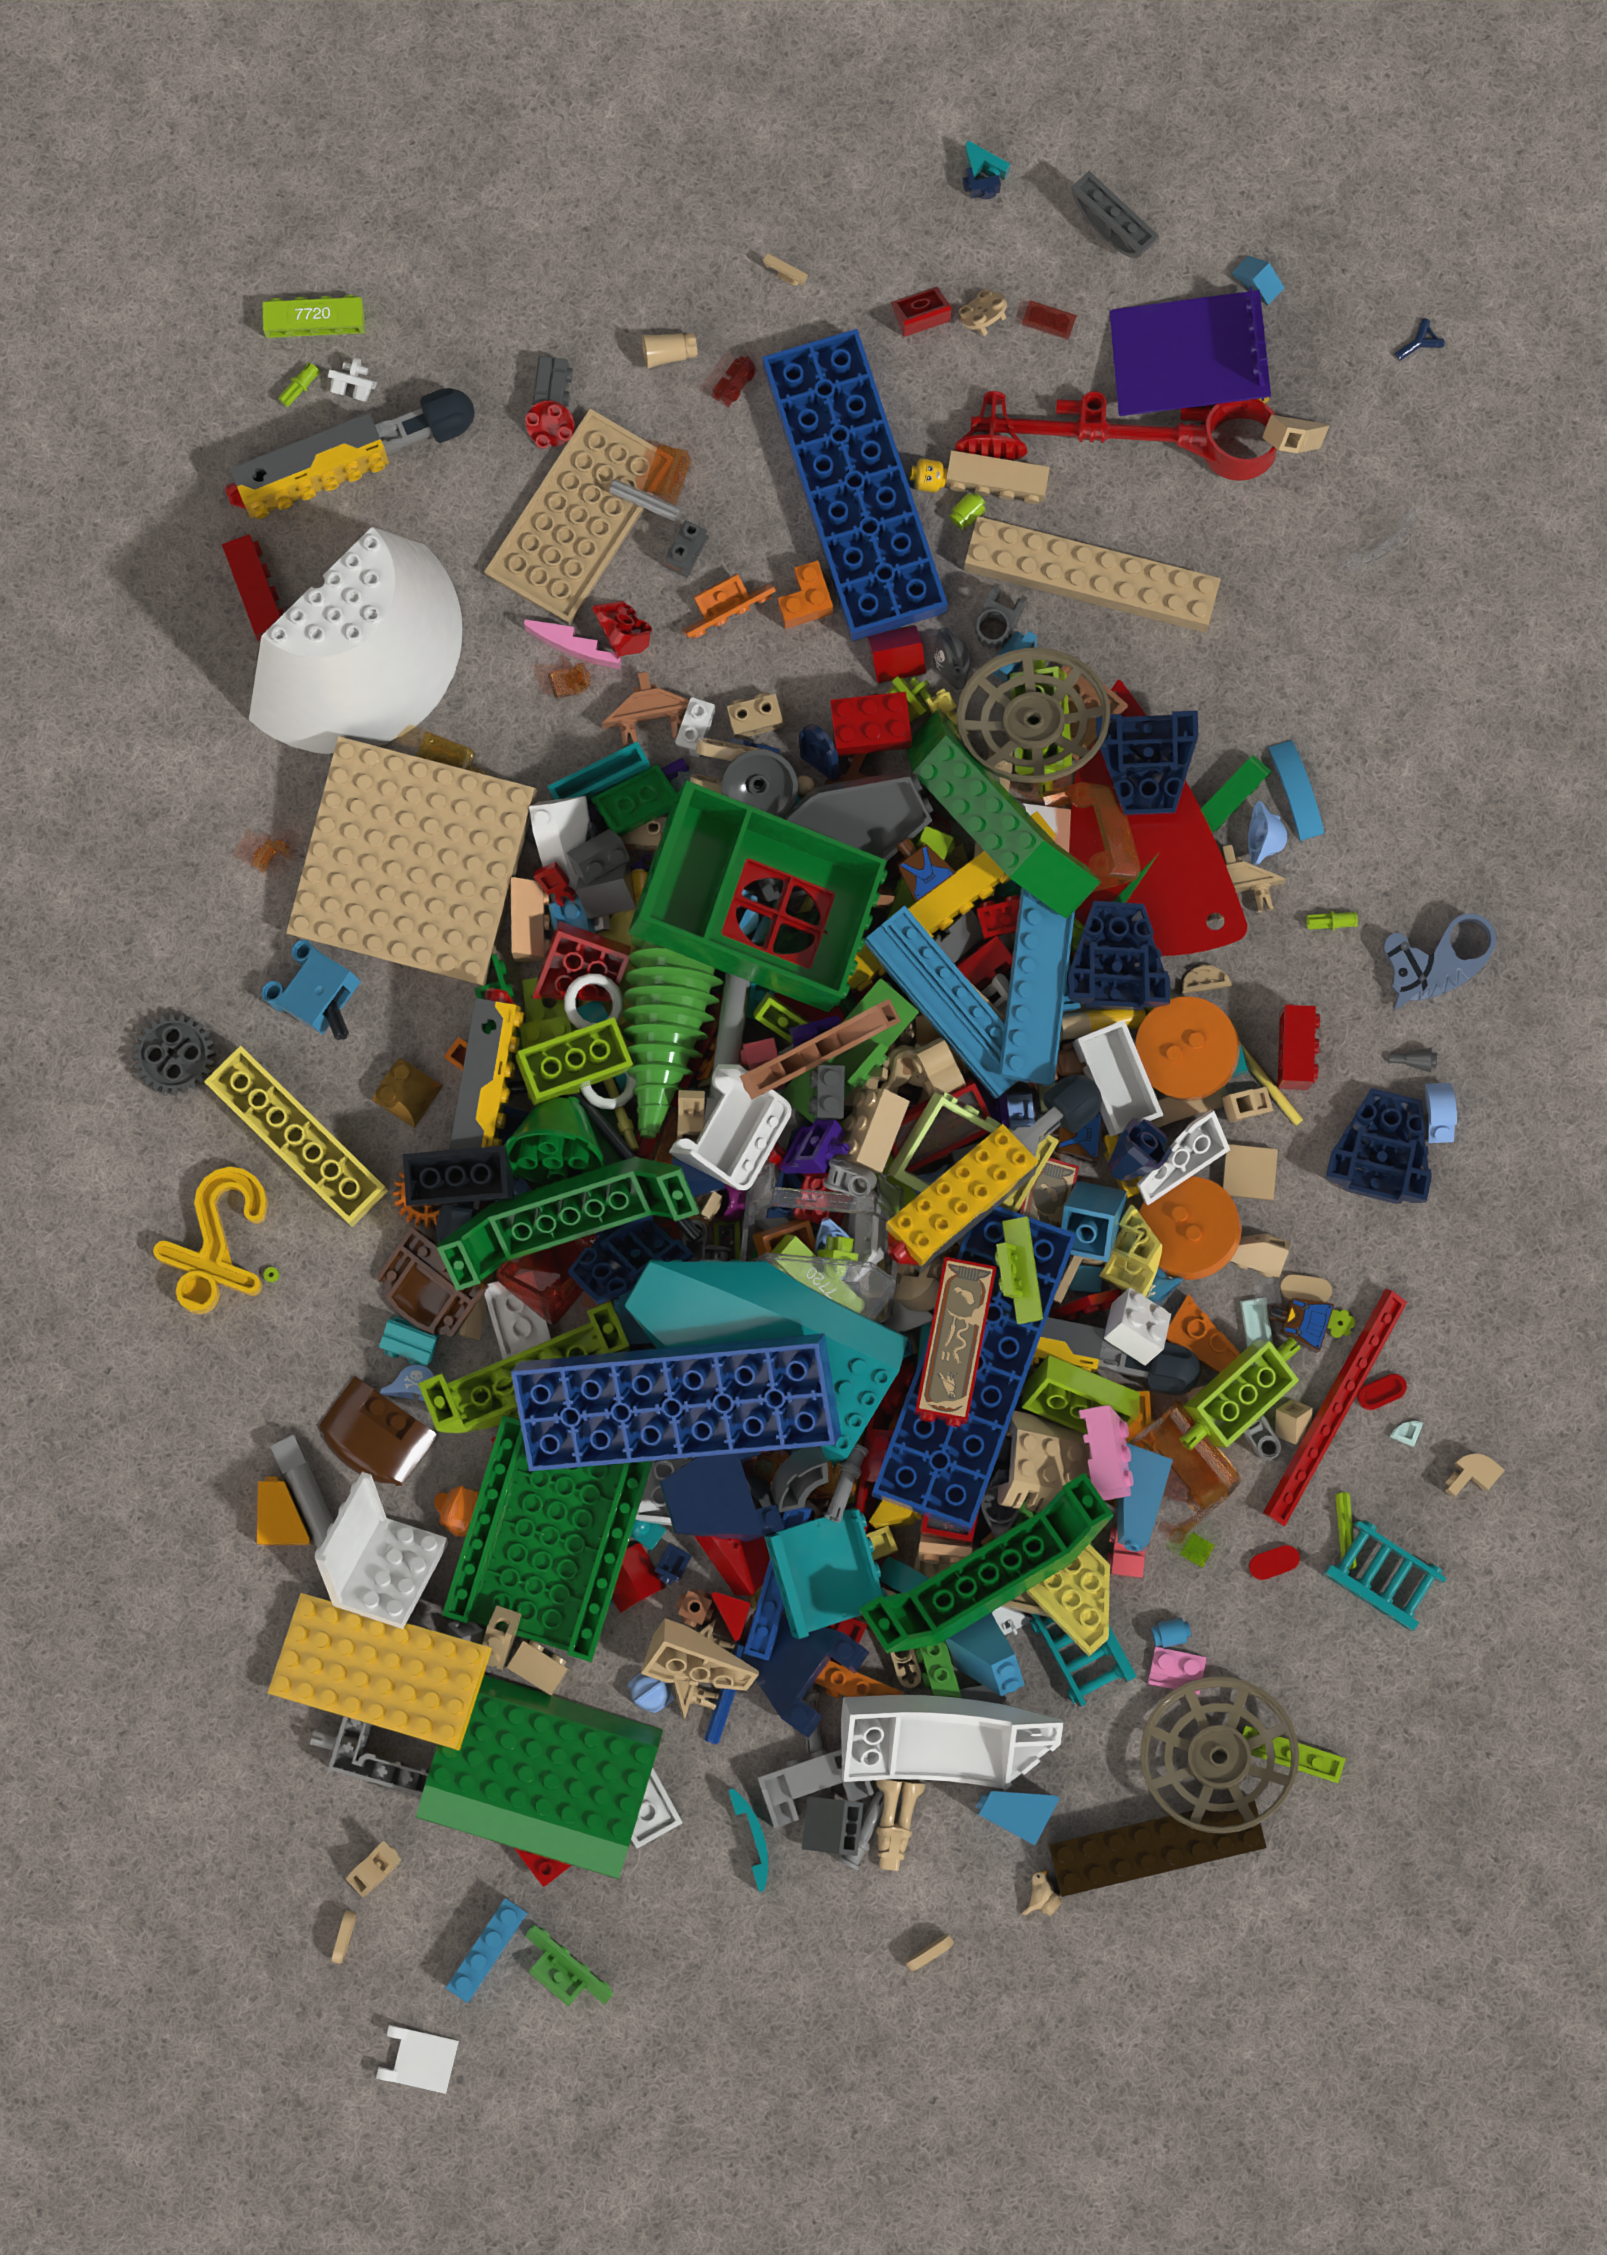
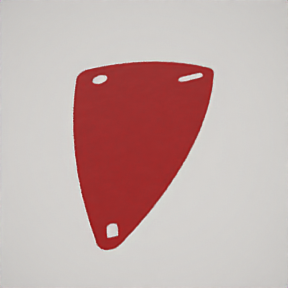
M1118 679L1111 691H1116L1118 696L1128 705L1121 713L1122 717L1146 716L1124 683ZM1100 749L1092 759L1076 770L1071 803L1069 854L1085 864L1101 881L1075 910L1076 920L1085 926L1093 901L1113 902L1156 857L1126 903L1144 904L1154 932L1153 939L1156 948L1160 949L1162 956L1204 952L1241 940L1246 935L1248 927L1238 895L1211 829L1186 780L1176 813L1124 815ZM1212 913H1219L1224 918V925L1218 930L1210 929L1207 926V917Z

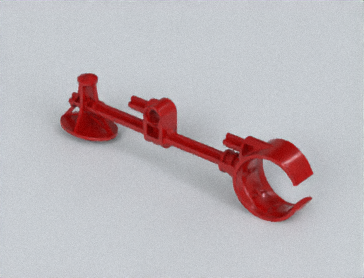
M989 391L984 394L980 415L977 417L971 416L970 431L955 443V450L958 452L1013 461L1027 454V446L1016 434L1076 437L1079 442L1089 440L1090 443H1094V440L1104 443L1107 439L1174 442L1179 448L1182 447L1205 458L1211 470L1219 476L1229 480L1242 481L1258 477L1266 472L1276 459L1277 449L1272 446L1267 453L1257 458H1237L1227 454L1218 447L1211 435L1212 432L1220 424L1238 418L1252 419L1266 427L1271 415L1276 414L1262 401L1251 399L1206 405V407L1181 408L1180 421L1205 422L1201 426H1194V423L1183 425L1181 422L1176 427L1110 424L1106 421L1107 402L1105 396L1100 392L1092 391L1082 395V400L1057 399L1056 414L1081 415V419L1077 422L1011 419L1007 417L1005 394L999 391ZM986 405H992L991 416L984 417ZM996 405H1002L1003 418L995 416ZM1091 407H1096V408H1098V409H1097V410H1092V409H1090V408H1091ZM976 432H989L985 435H973ZM996 433H1008L1012 438L1000 436Z

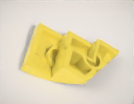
M1130 1205L1119 1223L1122 1229L1116 1237L1109 1262H1107L1099 1276L1102 1280L1125 1291L1131 1287L1146 1297L1157 1273L1163 1245L1137 1209Z

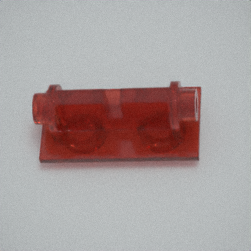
M743 356L735 358L734 362L725 372L727 376L731 377L730 380L722 377L712 389L713 394L711 396L717 401L722 400L727 408L739 398L743 387L754 377L757 369L748 356L746 358Z

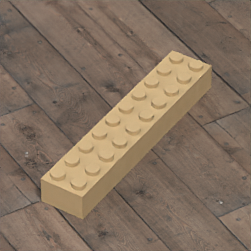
M977 516L964 566V571L1204 633H1206L1221 579Z

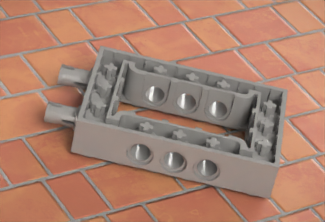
M343 1717L337 1736L316 1728L314 1729L312 1735L320 1737L322 1740L311 1738L310 1745L332 1750L333 1754L328 1770L422 1797L430 1770L365 1752L371 1724Z

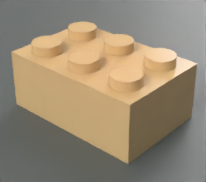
M860 1089L854 1097L852 1112L844 1123L845 1135L840 1143H847L849 1145L848 1154H836L834 1158L846 1160L851 1164L870 1169L874 1173H882L910 1101L886 1089Z

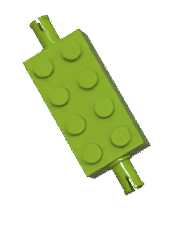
M1033 660L1034 674L1048 675L1062 681L1067 678V674L1058 666L1046 668L1045 660ZM1024 671L1010 673V679L1023 676ZM1035 683L1036 692L1045 693L1050 696L1058 689L1048 684ZM1025 684L1010 689L1011 701L1017 696L1026 693ZM1066 695L1059 704L1064 714H1069L1068 695ZM1031 717L1027 720L1031 725L1038 724L1041 721L1037 717ZM1065 724L1061 735L1071 741L1070 724ZM1055 743L1042 748L1043 759L1057 755L1064 748ZM1018 747L1014 750V757L1033 760L1032 750ZM1072 753L1056 763L1044 766V773H1054L1071 766ZM1015 765V771L1018 774L1034 776V767ZM1053 780L1038 783L1039 798H1048L1047 795H1049V798L1055 796Z
M1289 1337L1276 1350L1270 1341L1255 1340L1183 1406L1195 1421V1425L1179 1438L1181 1443L1185 1441L1183 1445L1188 1450H1192L1205 1436L1215 1447L1227 1448L1299 1381L1286 1363L1301 1349L1299 1345L1294 1346L1297 1342Z

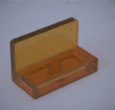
M661 444L658 445L643 487L644 490L661 495L666 502L676 505L692 461L687 451Z

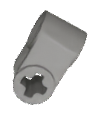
M832 1158L829 1161L831 1167L828 1178L823 1183L830 1190L862 1198L872 1191L877 1184V1178L870 1169L851 1164L843 1159ZM857 1179L865 1180L867 1188L861 1187Z
M1263 1415L1242 1433L1246 1442L1250 1444L1261 1460L1272 1461L1278 1456L1281 1450L1280 1442ZM1265 1442L1271 1443L1275 1448L1274 1454H1264L1261 1445Z

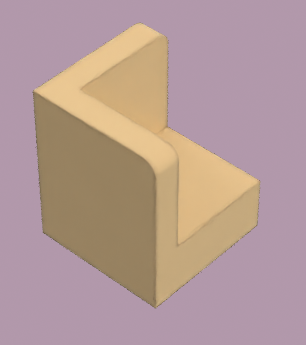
M1291 1399L1276 1409L1275 1435L1295 1445L1301 1442L1312 1424V1408Z

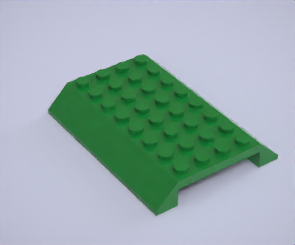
M503 1415L442 1615L465 1623L473 1621L488 1626L496 1606H500L521 1614L516 1632L517 1636L568 1651L567 1655L592 1663L653 1461L529 1471L520 1418ZM498 1622L496 1629L499 1628L500 1624H507V1623H505V1622Z
M484 1675L460 1751L442 1745L437 1746L416 1818L619 1880L657 1755L663 1729Z

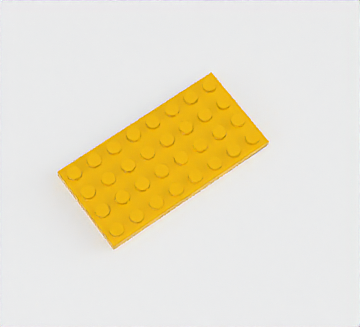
M300 1593L268 1694L460 1751L492 1648L408 1623L401 1629L335 1607L331 1601Z

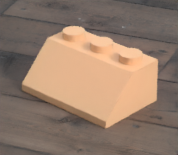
M511 877V940L514 961L543 962L550 945V939L545 940V930H550V915H545V905L550 904V895L545 893L537 881Z

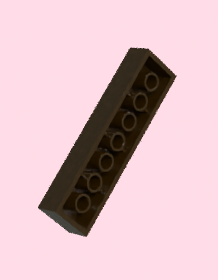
M1234 1800L1228 1801V1802L1219 1803V1804L1232 1803V1802H1234ZM1254 1800L1248 1805L1254 1817H1257L1259 1814ZM1238 1809L1226 1812L1205 1810L1200 1823L1210 1826H1230L1245 1821ZM1194 1810L1181 1812L1180 1814L1190 1819ZM1170 1815L1047 1844L1060 1897L1267 1848L1261 1823L1239 1832L1209 1833L1188 1827Z

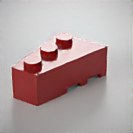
M996 936L991 941L985 942L978 947L976 952L969 958L966 956L960 960L955 966L981 992L992 983V979L997 974L1005 975L1011 970L1013 956L998 936Z

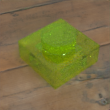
M1192 1532L1179 1556L1203 1568L1215 1545Z

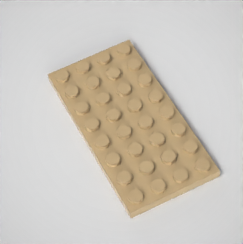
M589 409L491 560L484 574L570 625L645 509L610 493L611 483L614 479H617L653 496L674 464L675 458L594 410Z

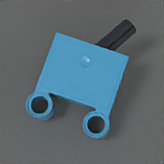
M300 940L293 945L291 954L302 965V968L287 988L277 981L266 983L261 992L262 998L276 1011H285L321 1035L330 1026L336 1040H345L347 1035H349V1031L340 1010L361 981L351 971L323 955L308 940Z

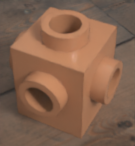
M695 1588L694 1592L688 1590L686 1595L681 1594L676 1608L679 1609L678 1615L683 1617L681 1622L694 1628L697 1624L703 1626L704 1621L710 1622L715 1610L714 1607H711L713 1601L708 1599L710 1594ZM696 1602L700 1605L698 1612L690 1610L692 1603Z

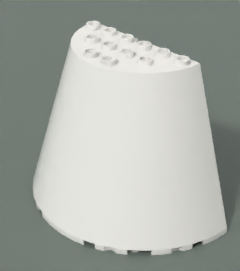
M371 527L323 575L325 582L321 588L310 587L261 636L249 721L262 732L288 746L319 754L334 753L338 736L377 747L386 745L389 741L403 736L422 722L438 705L454 677L462 648V614L456 591L445 568L426 545Z

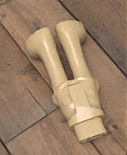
M899 1779L876 1780L877 1787L884 1792L883 1813L880 1825L877 1826L876 1830L878 1834V1849L880 1851L877 1852V1856L880 1857L879 1868L899 1871L900 1860L905 1858L903 1854L912 1834L910 1830L911 1818L916 1799L924 1792L925 1783L909 1779H903L902 1781ZM902 1786L901 1812L899 1822L895 1824V1812Z

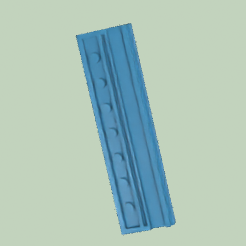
M1021 887L998 1076L1026 1083H1038L1047 1087L1052 1086L1055 1082L1075 911L1066 919L1023 887Z
M903 906L867 936L864 945L989 1094L996 1099L1017 1082V1080L998 1076L1005 1024L906 906Z

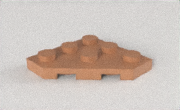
M1065 665L1061 667L1067 676L1073 670ZM1081 675L1073 688L1081 696L1086 710L1101 706L1095 689ZM1103 684L1108 695L1110 714H1121L1128 707L1127 703ZM1068 696L1069 713L1078 712L1074 701ZM1096 718L1087 720L1086 732L1079 744L1088 750L1097 741ZM1080 722L1070 723L1071 741L1074 740L1078 732ZM1072 753V758L1078 762L1081 757Z

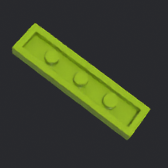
M1245 1725L1242 1735L1248 1740L1259 1735V1732L1255 1728ZM1277 1737L1272 1740L1275 1751V1763L1290 1768L1291 1751L1289 1739ZM1298 1743V1771L1338 1784L1346 1758ZM1265 1744L1251 1750V1756L1267 1760Z

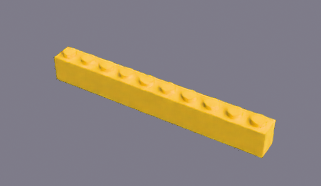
M1038 811L1033 813L1031 817L1055 841V832ZM983 851L954 875L908 908V910L933 938L932 934L939 928L944 930L954 922L952 918L959 913L962 915L966 914L974 907L973 902L980 897L982 900L987 898L994 892V886L1000 882L1005 884L1010 878ZM865 945L861 952L856 954L855 961L858 964L853 976L849 975L847 984H850V989L853 993L858 990L863 992L873 984L872 979L878 975L882 977L887 974V971Z

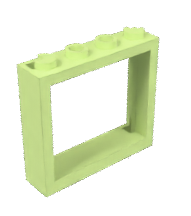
M934 1092L889 1168L888 1173L921 1193L931 1185L908 1172L905 1168L942 1105L990 1133L994 1132L1001 1123L989 1116L984 1120L978 1116L979 1111L968 1104L964 1108L956 1104L958 1099L947 1092L943 1096Z

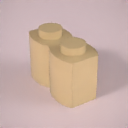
M938 1038L913 1051L915 1059L912 1062L919 1074L923 1072L926 1079L923 1085L929 1096H932L934 1092L942 1096L945 1092L951 1094L966 1086L963 1076L944 1039Z

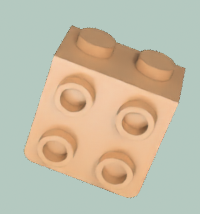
M921 1535L919 1560L929 1564L942 1562L953 1565L970 1555L973 1546Z

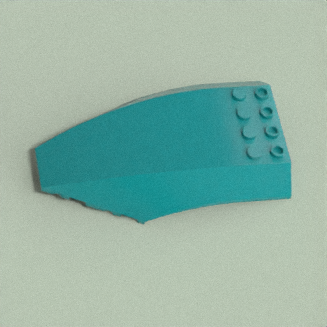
M649 1260L624 1303L626 1309L657 1349L825 1333L841 1429V1436L835 1445L821 1446L827 1461V1468L832 1469L848 1458L898 1374L908 1340L906 1336L811 1289L776 1268L767 1260H758V1262H741L740 1260H730L729 1262L721 1260H700V1262L672 1260L664 1262L662 1260ZM793 1448L789 1450L797 1452L800 1448Z

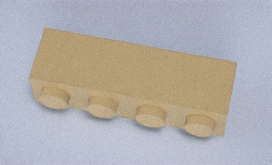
M951 450L946 486H949L955 492H964L967 489L975 491L980 496H989L991 493L999 495L1003 500H1014L1015 497L1024 499L1025 503L1036 505L1039 502H1044L1050 467Z

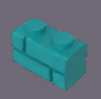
M392 1315L387 1321L379 1348L384 1349V1353L390 1357L399 1358L400 1355L408 1358V1362L412 1365L423 1366L424 1364L427 1366L433 1358L441 1334L429 1333L413 1325L408 1320Z

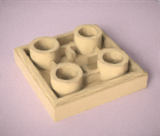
M1228 1144L1230 1151L1225 1153L1222 1188L1231 1197L1273 1201L1278 1149Z

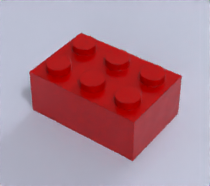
M906 692L830 700L834 746L838 756L911 748L912 737Z
M1285 1004L1279 1014L1278 1089L1308 1090L1315 1083V1079H1318L1319 1065L1314 1064L1316 1054L1319 1053V1039H1315V1034L1320 1026V1013H1316V1006Z

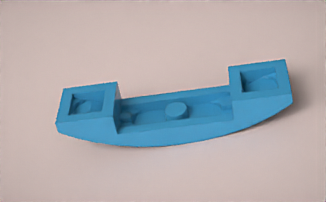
M1290 740L1268 747L1275 770L1278 771L1300 841L1324 834L1315 796L1293 741Z

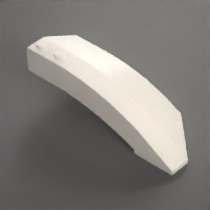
M926 1695L843 1697L841 1715L843 1782L890 1779L938 1780L1001 1788L1005 1792L1012 1786L1011 1782L1021 1773L1025 1775L1040 1762V1757L1049 1750L1053 1752L1061 1745L1063 1721L1062 1719L1003 1704L953 1697Z

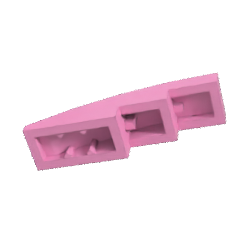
M526 619L524 621L525 631L561 652L593 664L620 669L621 657L617 659L615 653L599 651L598 640L575 637L574 627Z

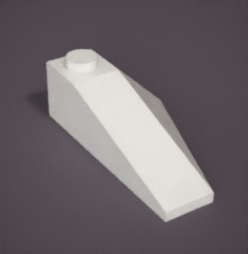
M586 796L536 802L529 806L542 867L556 861L570 879L568 886L576 892L578 876L575 874L566 853L586 841L588 823L590 822ZM551 893L550 896L552 902H556V895L554 893ZM563 896L566 899L565 901L570 900L567 896Z
M1209 1110L1191 1122L1170 1146L1172 1153L1166 1163L1161 1168L1146 1173L1137 1183L1145 1204H1151L1230 1151L1214 1110Z

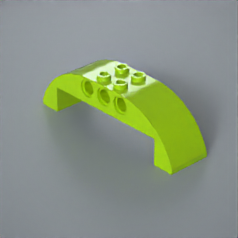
M611 1301L587 1311L590 1323L450 1383H447L442 1373L418 1383L436 1430L445 1433H466L498 1426L503 1415L519 1418L511 1371L521 1361L629 1352L630 1345Z

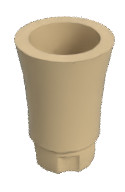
M694 333L642 334V349L647 369L666 363L683 361L686 358H693L698 355Z

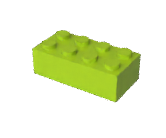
M615 1017L520 1050L515 1057L533 1105L626 1073L633 1066Z
M1048 1355L1023 1385L1022 1408L1088 1434L1086 1421L1080 1419L1079 1410L1110 1405L1124 1422L1126 1421L1129 1427L1139 1416L1140 1393Z

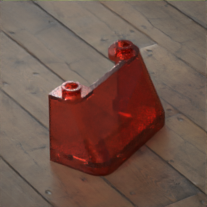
M596 1233L522 1256L517 1263L512 1260L504 1262L497 1270L498 1282L543 1320L555 1325L584 1291L568 1275L567 1271L586 1247H592L597 1240Z

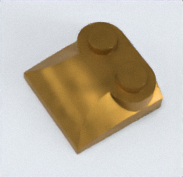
M399 1058L376 1089L372 1101L415 1128L443 1086L413 1067L409 1062Z

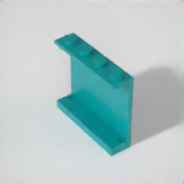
M849 1508L844 1510L842 1520L839 1523L830 1521L831 1516L830 1519L824 1516L764 1536L793 1637L801 1639L809 1636L808 1632L862 1615L859 1611L860 1607L880 1595L883 1597L887 1596L885 1589L880 1586L878 1579L881 1577L880 1568L873 1561L871 1553L874 1552V1547L871 1539L866 1536L864 1527H867L864 1514L859 1512V1509Z

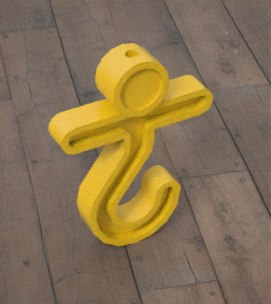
M236 1167L217 1169L207 1175L197 1188L194 1205L204 1240L203 1246L199 1251L195 1252L168 1241H159L154 1246V1256L161 1263L187 1272L177 1283L176 1296L180 1304L191 1313L204 1314L215 1308L220 1297L218 1284L249 1296H255L262 1290V1281L257 1275L233 1266L217 1207L218 1199L224 1192L237 1190L243 1193L245 1197L244 1215L248 1221L253 1224H259L264 1221L268 1208L266 1191L256 1176L245 1169Z

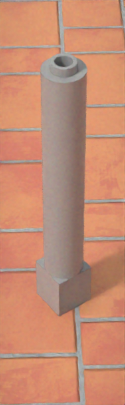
M727 972L725 974L712 1076L718 1064H740V1050L742 1049L750 982ZM712 1079L703 1127H705L723 1095L713 1087Z
M292 1435L270 1445L318 1548L319 1545L323 1544L327 1537V1530L330 1524L334 1523V1520L311 1472L297 1437Z

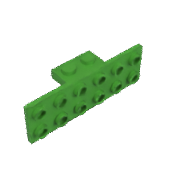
M879 979L843 1022L887 999H890L901 1022L820 1064L845 1066L844 1099L857 1085L862 1088L871 1078L868 1072L874 1066L879 1068L888 1058L885 1055L888 1048L918 1014V1010L883 979ZM814 1068L795 1077L780 1094L812 1124L815 1120H813V1114H809V1098L814 1097V1088L809 1087L810 1072L814 1071Z

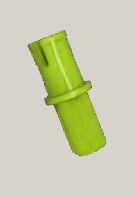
M308 362L296 377L291 378L290 385L279 396L278 400L281 404L289 407L302 392L305 393L310 383L320 374L319 369Z
M1330 911V913L1310 914L1306 917V926L1309 930L1331 928V931H1334L1335 928L1357 927V912L1334 913V911Z

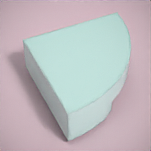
M1409 1421L1402 1423L1392 1431L1389 1437L1414 1447L1423 1422Z

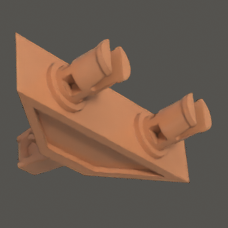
M648 672L638 673L640 687L634 688L635 692L601 723L602 729L620 727L623 748L628 746V736H631L633 743L638 741L635 728L636 723L659 718H670L672 737L676 739L678 727H681L690 700L657 688V684L650 685Z

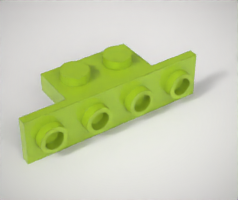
M1026 1216L1002 1221L1005 1242L996 1244L997 1252L995 1253V1260L998 1267H1000L1001 1273L999 1278L1000 1290L1004 1296L1014 1299L1017 1324L1043 1320L1029 1218Z

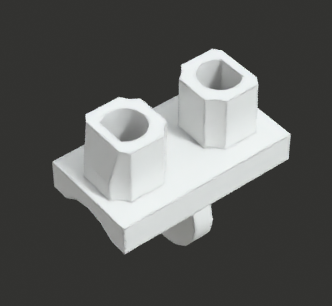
M355 357L352 364L348 362L343 363L342 369L350 371V374L329 370L328 377L332 378L330 392L345 395L347 383L355 385L352 398L367 401L371 389H375L377 384L375 381L358 377V374L367 375L368 368L361 366L360 358Z

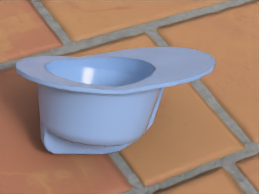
M641 1673L628 1683L633 1702L645 1711L656 1713L674 1701L670 1683Z

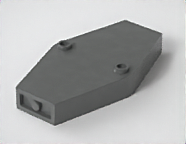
M909 770L818 786L802 797L782 819L888 861L899 851L896 847L898 842L905 837H909L911 840L932 821L930 813L934 810L927 797L922 798L919 792L922 786L917 776L912 777ZM776 878L757 880L767 901L779 899L783 888L782 880ZM794 886L790 897L807 893L800 887Z

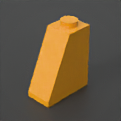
M267 1476L265 1481H258L257 1544L312 1545V1539L287 1483L280 1481V1477Z

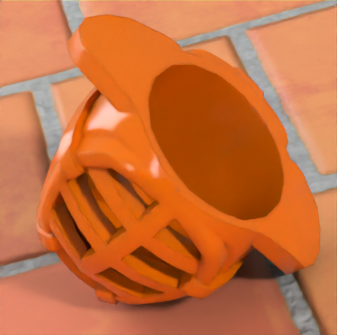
M459 1486L451 1489L449 1494L441 1492L435 1496L434 1506L440 1514V1524L456 1537H466L479 1491Z

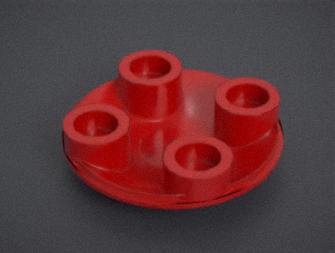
M545 400L534 404L525 417L527 433L539 448L545 449L549 445L553 447L562 446L573 435L575 426L573 416L564 405L556 401Z

